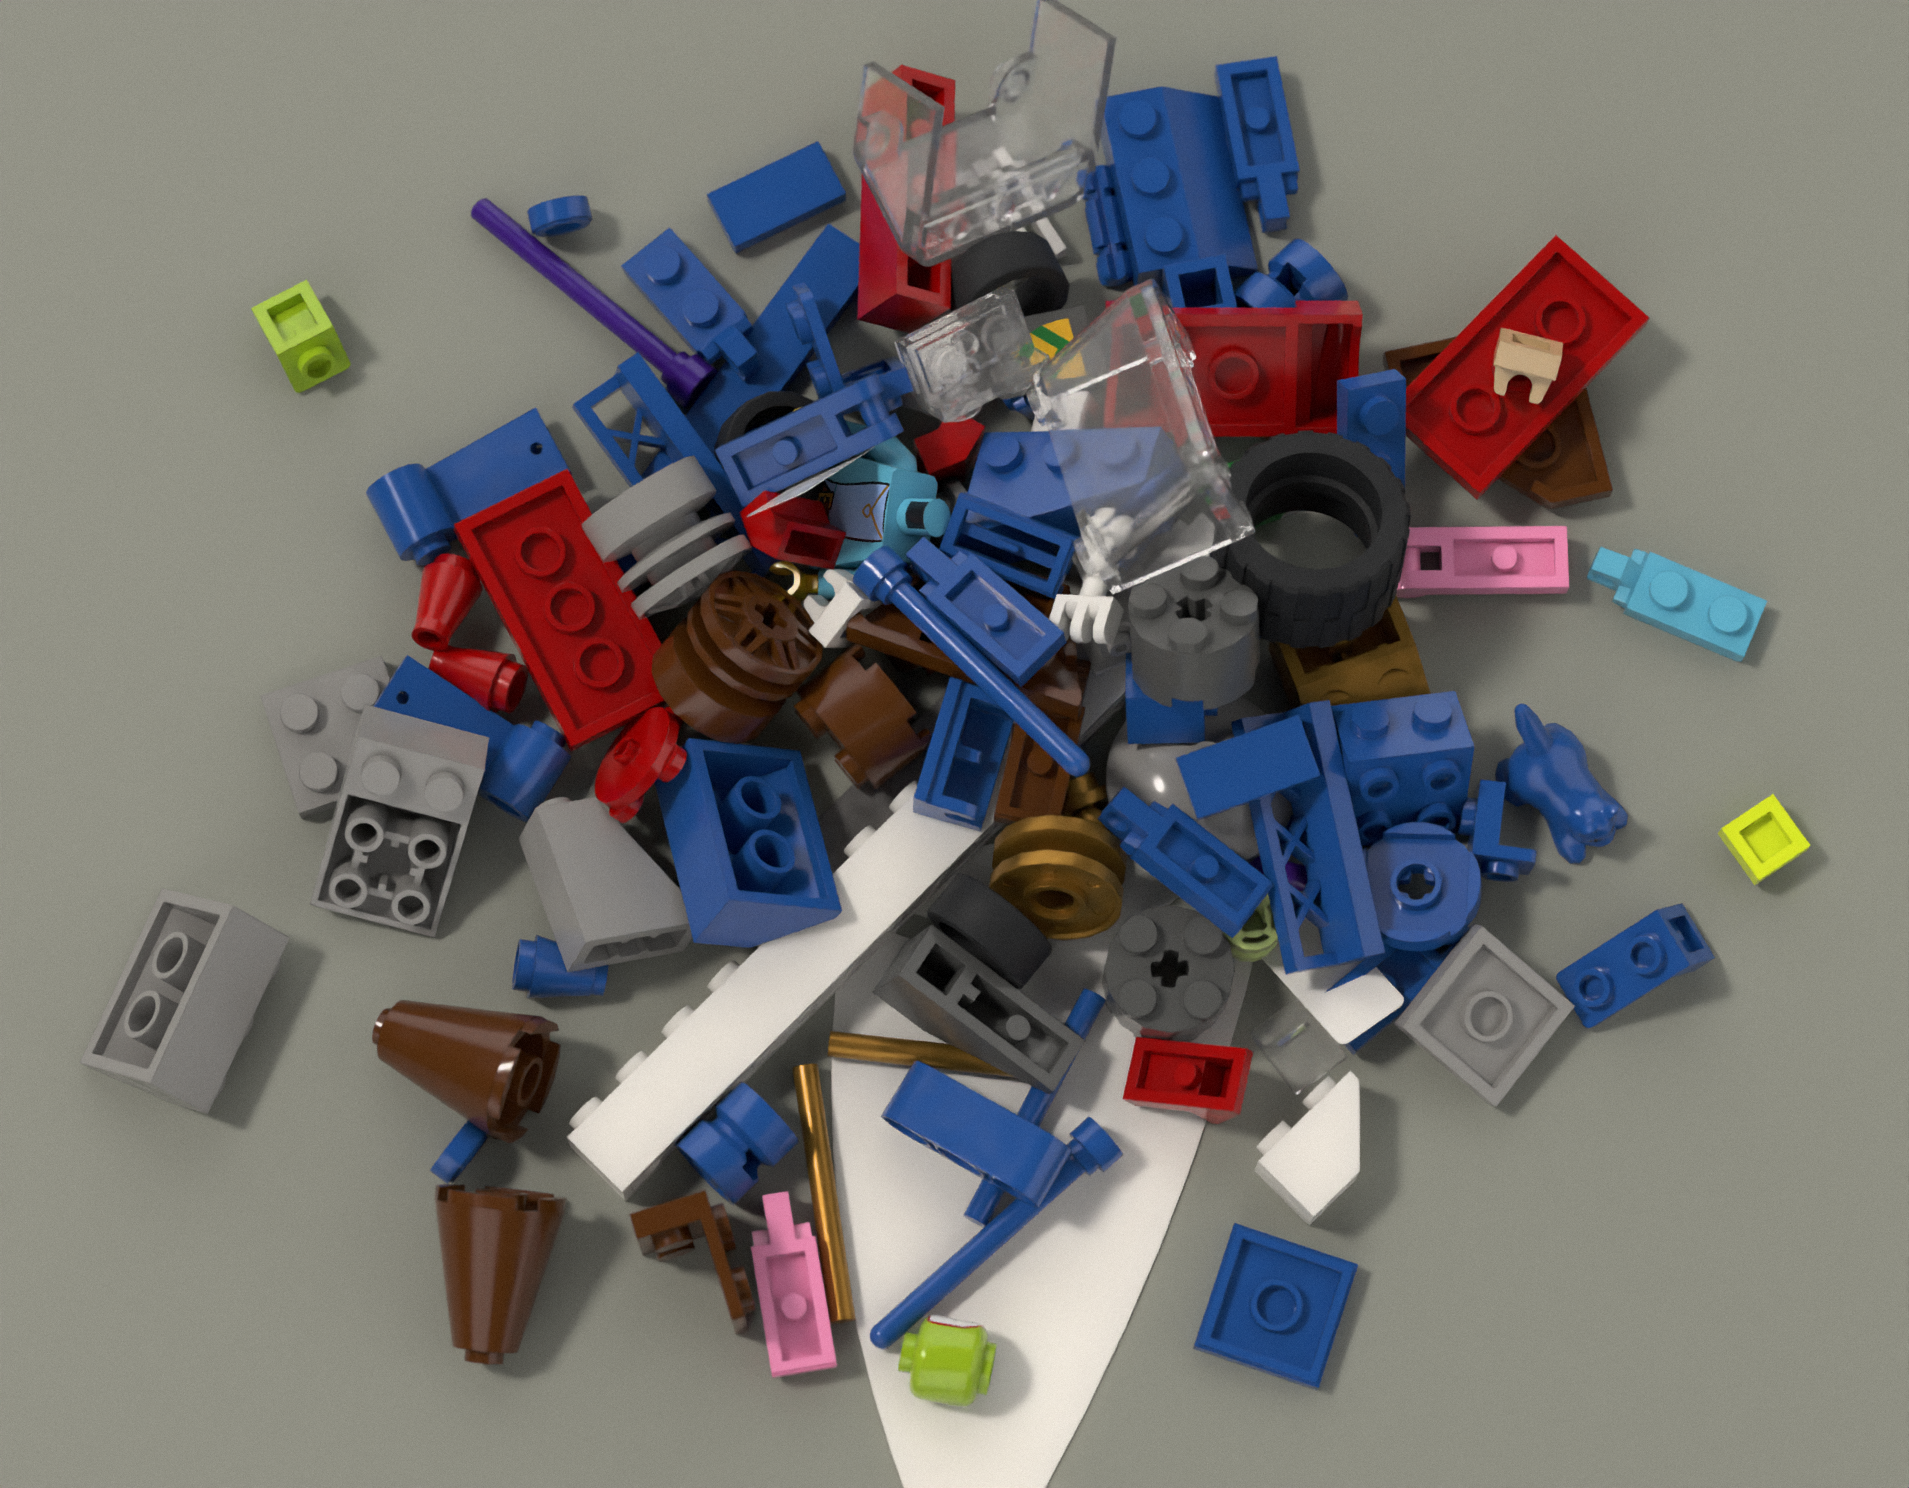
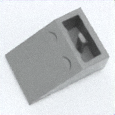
M364 704L310 905L435 937L485 770L489 737Z

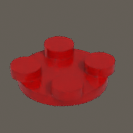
M670 707L647 709L629 722L615 738L600 764L595 780L596 798L609 807V815L620 823H626L636 815L643 803L644 793L654 784L657 778L663 782H669L677 776L685 764L687 752L676 744L683 720Z

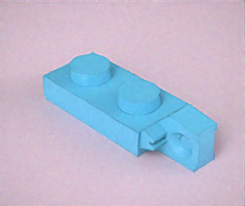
M1600 547L1587 575L1588 580L1616 591L1612 602L1625 609L1623 614L1736 662L1743 660L1767 603V600L1655 553L1650 552L1648 554L1638 549H1634L1631 557Z

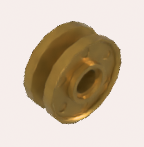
M1058 815L1028 817L1006 826L995 838L992 860L994 871L990 875L989 888L1016 907L1047 939L1064 941L1089 938L1109 930L1121 916L1124 892L1122 884L1125 879L1127 854L1119 846L1121 842L1117 837L1102 826L1080 818Z

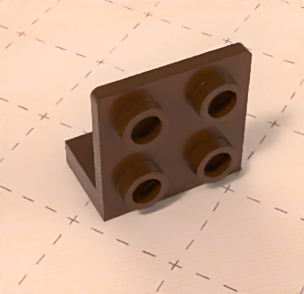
M706 1190L629 1214L642 1255L645 1256L655 1252L658 1261L676 1258L695 1250L693 1240L705 1237L735 1334L748 1331L745 1315L756 1312L755 1303L743 1266L730 1269L725 1253L736 1250V1245L723 1203L710 1206Z

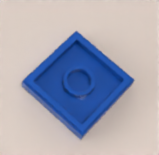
M1234 1223L1193 1349L1317 1391L1358 1264Z

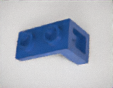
M1683 903L1657 909L1558 972L1556 979L1568 1000L1575 1005L1574 1010L1586 1028H1592L1671 978L1696 971L1715 959Z

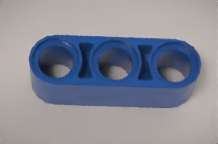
M914 1061L881 1114L883 1120L904 1135L1036 1208L1040 1206L1072 1154V1150L1052 1134L919 1061Z

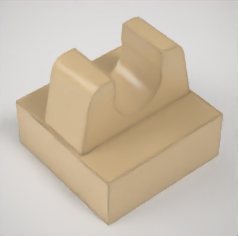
M1501 327L1493 363L1495 366V393L1504 396L1509 380L1513 376L1524 375L1532 382L1529 402L1534 404L1540 403L1552 380L1556 381L1562 359L1563 343Z

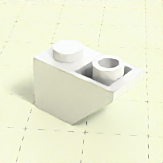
M1351 1071L1338 1083L1330 1076L1326 1077L1302 1102L1309 1112L1292 1128L1283 1120L1256 1147L1264 1156L1258 1161L1254 1171L1309 1226L1355 1181L1360 1172V1082Z

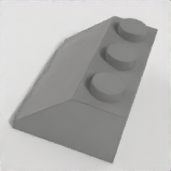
M162 888L80 1063L172 1104L208 1114L214 1099L218 1097L225 1086L226 1073L241 1041L252 1028L254 1013L267 985L279 970L281 955L290 937L234 905Z

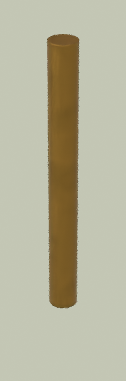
M803 1064L793 1067L792 1070L830 1324H840L854 1321L856 1318L818 1064Z

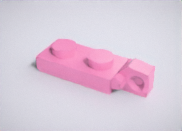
M788 1191L762 1195L768 1229L752 1232L754 1246L751 1247L772 1378L837 1368L816 1237L812 1236L810 1222L793 1224Z

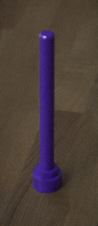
M480 199L473 206L471 218L636 353L639 352L647 362L662 373L660 380L667 385L666 391L675 401L685 409H689L694 405L717 374L718 370L697 354L690 356L685 351L677 354L489 199Z

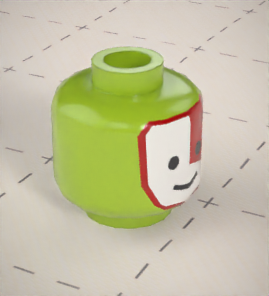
M930 1315L921 1323L918 1334L905 1332L898 1371L910 1373L909 1387L915 1397L959 1407H967L975 1400L977 1393L988 1394L997 1343L987 1342L988 1335L986 1329L979 1323Z

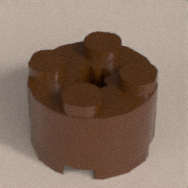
M853 643L796 690L801 700L793 707L795 708L794 712L817 740L827 733L841 749V751L834 755V761L857 789L867 782L874 789H878L929 747L932 733L926 727L918 734L915 733L910 724L915 721L912 716L916 714V711L876 662L867 670L859 664V661L865 657L866 653L859 644Z

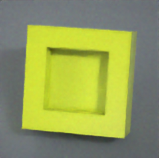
M1774 794L1722 827L1718 832L1719 837L1754 885H1757L1806 852L1811 846Z

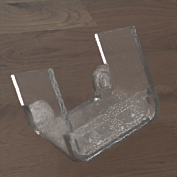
M1036 0L1029 51L1003 62L996 68L990 79V92L986 109L942 126L945 107L876 62L872 61L865 64L854 135L853 155L901 251L923 266H934L966 252L971 246L993 235L1016 231L1076 204L1085 195L1086 186L1090 179L1094 178L1117 38L1057 0Z

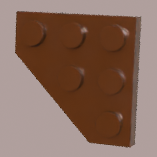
M1456 337L1385 351L1382 358L1385 371L1396 369L1406 378L1407 388ZM1587 388L1498 478L1548 510L1610 497L1613 491Z

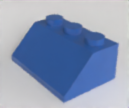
M1160 86L1100 98L1097 125L1106 165L1110 167L1114 184L1113 196L1117 198L1126 239L1125 251L1129 252L1133 271L1132 283L1135 296L1160 292L1163 265L1225 254L1231 278L1257 273L1258 267L1240 195V188L1236 189L1219 97Z
M689 738L682 746L687 752V758L681 771L669 782H663L657 778L655 787L693 942L751 948L837 918L842 912L801 752Z

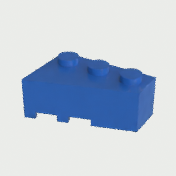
M1160 430L984 432L968 493L1081 537L1084 543L1088 541L1085 533L1089 521L1097 517L1099 511L1103 509H1115L1131 516L1135 521L1134 529L1138 536L1171 527L1185 473ZM969 510L966 520L1057 556L1056 551L1059 550V545ZM960 533L957 541L961 546L1007 564L1026 560L1023 557Z

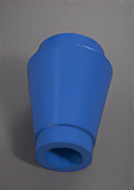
M536 935L534 941L519 939L513 968L512 990L527 992V999L590 995L603 996L607 982L608 965L567 972L556 941Z

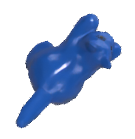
M1524 703L1518 704L1514 710L1515 724L1524 742L1514 750L1510 758H1505L1498 763L1495 780L1506 782L1504 795L1506 801L1516 807L1530 804L1538 809L1546 820L1558 854L1569 864H1580L1586 857V845L1603 847L1611 843L1616 830L1622 829L1627 825L1628 814L1600 786L1599 782L1589 771L1584 746L1572 731L1557 723H1548L1544 726L1537 714Z

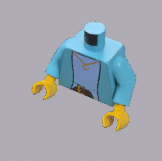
M845 420L851 433L866 427V425ZM896 436L876 445L873 449L820 483L818 501L823 503L830 524L846 532L834 569L846 570L854 575L862 562L875 550L883 546H890L908 564V569H910L911 563L906 557V553L923 537L930 541L931 537H940L945 534L951 514L945 501L936 499L938 483L934 476L917 472L915 456ZM787 561L776 562L769 568L772 573L786 576L794 574V584L787 592L799 602L803 601L808 593H818V595L823 596L826 600H832L835 596L833 586L823 577L824 573L829 569L809 565V569L818 570L819 573L818 575L805 574L801 569Z

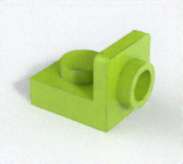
M307 279L251 308L296 393H301L350 367L351 362L334 326Z

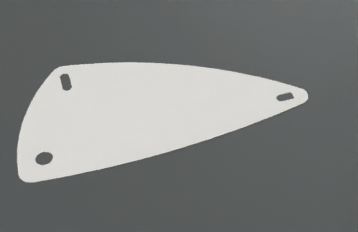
M994 844L982 846L914 914L928 918V909L958 873L969 875L989 887L990 875L994 871L992 868ZM1127 855L1125 879L1122 884L1124 892L1120 918L1109 930L1089 938L1064 941L1047 939L1052 946L1051 954L1022 989H1018L1063 1024H1065L1084 988L1099 994L1105 999L1102 979L1110 942L1120 927L1132 915H1137L1145 909L1170 905L1175 899L1179 898L1178 895L1130 858L1131 855ZM894 933L835 992L832 1031L949 1044L920 1029L873 993V990L904 943L910 940V938ZM1233 958L1235 972L1226 1008L1213 1026L1198 1035V1038L1191 1041L1192 1043L1221 1046L1231 1045L1253 962H1241ZM1168 964L1161 965L1159 972L1151 973L1152 977H1162L1161 986L1167 988L1175 987L1177 978L1183 976L1181 971L1175 972V966ZM1106 1002L1048 1109L1040 1128L1067 1145L1072 1140L1069 1133L1090 1116L1116 1143L1123 1156L1105 1172L1097 1169L1091 1176L1084 1172L907 1331L908 1333L918 1334L921 1323L930 1315L945 1316L983 1325L988 1335L987 1342L997 1343L988 1394L977 1393L975 1400L967 1407H959L915 1397L909 1387L910 1373L898 1371L904 1335L890 1347L879 1349L871 1343L870 1331L874 1325L984 1228L963 1216L982 1178L914 1141L881 1118V1114L911 1068L910 1065L832 1057L831 1103L835 1181L856 1325L875 1402L904 1488H1046L1113 1356L1160 1249L1207 1120L1187 1111L1135 1106L1123 1100L1136 1038L1132 1032L1120 1025L1113 1012L1111 1014L1107 1008ZM934 1068L1016 1115L1031 1088V1085L1016 1077ZM1005 1192L989 1222L1016 1198Z

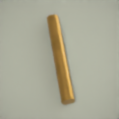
M830 1031L828 1057L910 1066L913 1065L914 1061H919L937 1069L1014 1077L951 1044Z

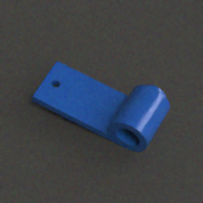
M535 407L426 469L421 464L415 463L399 467L385 474L369 486L366 495L399 558L402 561L415 560L417 565H426L432 563L436 556L447 554L450 551L451 545L449 543L458 539L454 531L455 523L567 468L571 475L572 472L543 418Z
M408 655L404 657L374 704V707L489 737L485 770L478 795L507 814L526 823L535 808L545 801L571 760V756L563 749L566 744L565 737L552 727L537 720L534 721L531 727L522 724L513 725L492 710L490 712L487 711L475 699Z

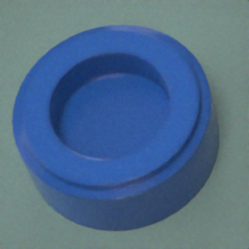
M583 195L548 200L534 205L527 210L532 234L537 237H553L575 232L587 227L593 220L588 197Z
M467 1121L436 1160L430 1171L446 1184H453L488 1139L487 1133Z

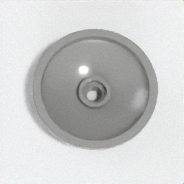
M1240 697L1234 702L1218 707V716H1205V741L1199 743L1128 744L1126 720L1113 741L1106 766L1105 779L1108 802L1125 787L1148 806L1155 801L1169 808L1173 803L1245 861L1250 862L1260 854L1249 804L1247 803L1197 821L1176 758L1233 738L1232 721L1267 714L1258 706ZM1276 793L1271 802L1274 819L1286 828L1293 812L1291 802L1280 793Z

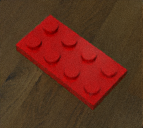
M1555 235L1406 388V437L1478 500L1647 325L1649 317L1561 238ZM1501 327L1563 343L1562 359L1556 381L1552 380L1542 401L1538 404L1529 402L1532 382L1524 375H1516L1509 380L1504 396L1498 395L1494 391L1495 366L1493 363Z
M567 468L455 523L454 531L572 752L628 724L647 709L662 707L667 703L659 694L652 676V658L662 644L648 618L639 620L632 609L631 603L637 599L633 590L622 593L617 585L619 579L624 575L617 560L603 563L583 531L582 524L592 513Z

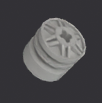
M694 455L668 465L627 489L592 514L582 524L583 531L603 563L621 559L630 554L637 561L617 583L622 593L633 590L647 582H650L652 585L651 588L631 603V607L639 620L660 611L679 608L699 597L719 574L730 572L737 562L752 550V546L744 534L716 545L714 540L735 523V519L730 512L713 516L705 521H701L697 515V512L714 497L716 489Z

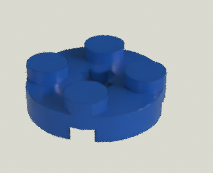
M1409 822L1393 826L1384 831L1382 839L1373 843L1368 851L1367 847L1363 850L1382 942L1405 951H1427L1459 942L1467 932L1468 925L1476 917L1482 898L1480 869L1471 850L1468 851L1465 845L1457 841L1455 834L1436 824ZM1412 874H1423L1425 883L1434 886V889L1431 893L1424 894L1422 899L1413 900L1409 898L1407 893L1399 892V886L1410 884Z

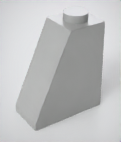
M557 797L547 800L535 808L518 839L567 972L677 953L686 949L692 939V934L681 890L628 832L609 815V812L595 797L571 801L567 797Z

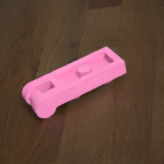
M1567 526L1409 527L1410 532L1396 596L1398 598H1417L1425 595L1566 594L1569 589ZM1424 552H1439V570H1421L1420 554Z

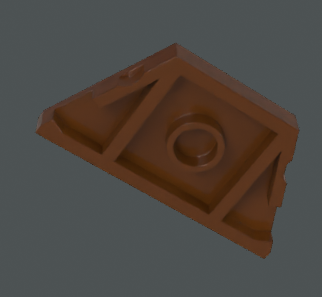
M912 575L910 585L919 592L925 583L917 575ZM1003 579L1049 619L1055 599ZM1062 584L1064 586L1062 594L1071 595L1070 586ZM883 603L865 617L859 612L850 618L846 626L848 641L975 684L893 603L890 605ZM1070 636L1066 641L1067 643L1022 687L991 662L1036 706L1075 720L1079 719L1082 709V694L1079 688L1076 643L1072 641Z

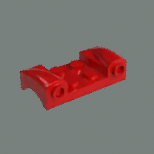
M1105 301V431L1160 430L1164 437H1272L1282 433L1287 435L1304 430H1313L1315 433L1328 434V432L1337 434V380L1359 376V351L1363 320L1359 301H1295V308H1170L1169 301Z

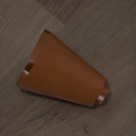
M400 1000L391 1009H384L377 1018L372 1033V1041L377 1045V1055L382 1062L494 1139H500L508 1143H513L522 1138L528 1131V1128L518 1125L526 1112L531 1110L539 1114L543 1108L555 1079L561 1044L550 1041V1032L559 1031L558 1025L542 1016Z
M465 1184L436 1185L435 1207L452 1346L465 1349V1361L501 1365L504 1363V1353L518 1352L566 1211V1197H554V1194L495 1186H485V1189H475V1192L465 1191Z

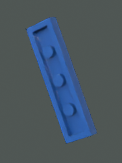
M639 352L618 365L613 377L573 404L572 409L630 488L644 480L635 468L638 445L664 449L673 463L694 455L716 489L714 497L705 505L710 513L709 518L730 512L735 519L734 525L725 532L728 539L718 537L714 540L716 545L742 534L749 541L739 513L745 507H742L725 470ZM621 390L636 411L633 432L607 429L593 408ZM642 420L654 437L640 435ZM616 441L630 443L628 457ZM753 546L751 552L743 558L752 570L750 573L757 574L766 579L774 574L769 570L770 566L776 562L784 561L775 559Z
M1330 700L1307 703L1282 713L1245 717L1231 722L1233 735L1236 737L1299 715L1321 775L1319 779L1279 792L1291 802L1294 819L1288 830L1274 819L1271 802L1276 794L1248 803L1263 873L1273 884V887L1268 892L1286 975L1346 965L1385 953ZM1291 854L1305 866L1308 882L1302 893L1288 883L1285 865ZM1304 918L1308 919L1318 928L1324 954L1304 957L1299 928Z

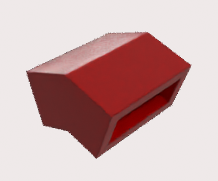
M950 408L937 430L913 439V455L917 461V472L934 476L938 483L937 492L941 490L943 482L952 477H957L961 483L965 482L976 464L985 426Z
M764 490L739 512L751 546L775 559L834 569L846 532L830 524L822 502L794 497L747 517V515L780 495V493Z

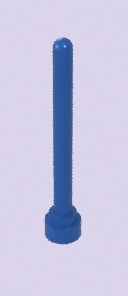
M890 546L880 547L862 562L854 574L853 583L871 601L880 600L885 605L893 603L1068 774L1078 777L1088 771L1090 767L1089 757L910 585L912 577L907 573L908 564Z
M1088 1116L1071 1131L1069 1135L1072 1140L1067 1146L1072 1150V1154L1040 1206L1036 1208L1016 1198L874 1325L870 1331L871 1343L879 1349H886L893 1345L905 1332L912 1328L1084 1172L1088 1176H1091L1097 1169L1105 1172L1123 1156L1122 1151L1102 1127Z

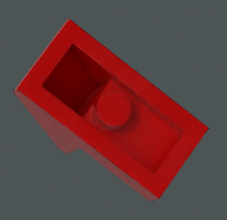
M1136 1037L1123 1100L1135 1106L1187 1111L1210 1123L1220 1124L1239 1116L1241 1113L1253 1051L1240 1047Z

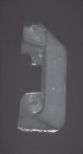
M1149 279L1127 289L1033 374L1035 388L1027 391L1028 401L1037 421L1041 426L1047 425L1080 528L1082 537L1073 541L1078 559L1086 574L1091 576L1098 573L1112 594L1256 533L1247 506L1243 501L1239 502L1230 489L1231 482L1229 477L1231 473L1227 463L1217 449L1190 369L1194 367L1193 360L1197 358L1189 334L1154 279Z

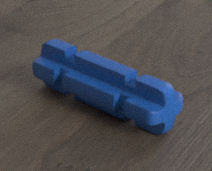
M1108 165L1087 167L1080 172L1079 184L1082 199L1087 201L1085 202V213L1094 255L1099 256L1096 263L1099 281L1103 286L1107 287L1122 285L1131 281L1133 270L1129 252L1124 251L1126 249V239L1117 198L1113 196L1114 184L1110 167Z

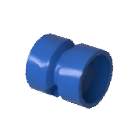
M1301 239L1292 240L1269 260V273L1267 275L1260 272L1254 273L1234 290L1237 308H1295V301H1347L1348 299L1346 287L1334 268L1315 248Z
M742 1081L715 1105L717 1118L713 1122L700 1120L675 1144L678 1151L695 1171L722 1198L733 1206L759 1181L757 1169L761 1165L774 1167L799 1143L798 1138L783 1119L752 1088Z

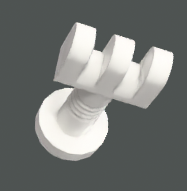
M1103 509L1099 511L1097 517L1089 521L1085 537L1095 547L1080 594L1056 595L1049 620L1064 632L1066 641L1069 636L1074 643H1089L1092 636L1097 644H1112L1115 640L1124 609L1115 597L1106 596L1118 555L1132 552L1138 538L1137 532L1134 529V519L1122 511Z

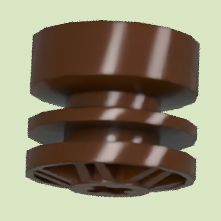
M735 570L717 576L690 609L688 616L682 619L655 652L652 658V676L659 694L672 711L694 730L717 741L741 744L755 740L785 704L786 698L791 697L802 682L811 674L822 660L823 645L809 632L814 621L798 600L781 586L757 574Z

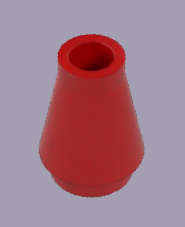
M440 554L434 558L432 563L423 568L416 623L411 633L412 639L419 646L431 651L445 650L452 635L481 596L483 588L470 560L456 554Z
M448 645L443 651H434L428 668L475 699L487 711L490 712L492 710L495 713L499 710L506 713L513 712L522 699L528 680L527 667L524 664L518 663L514 654L461 648Z

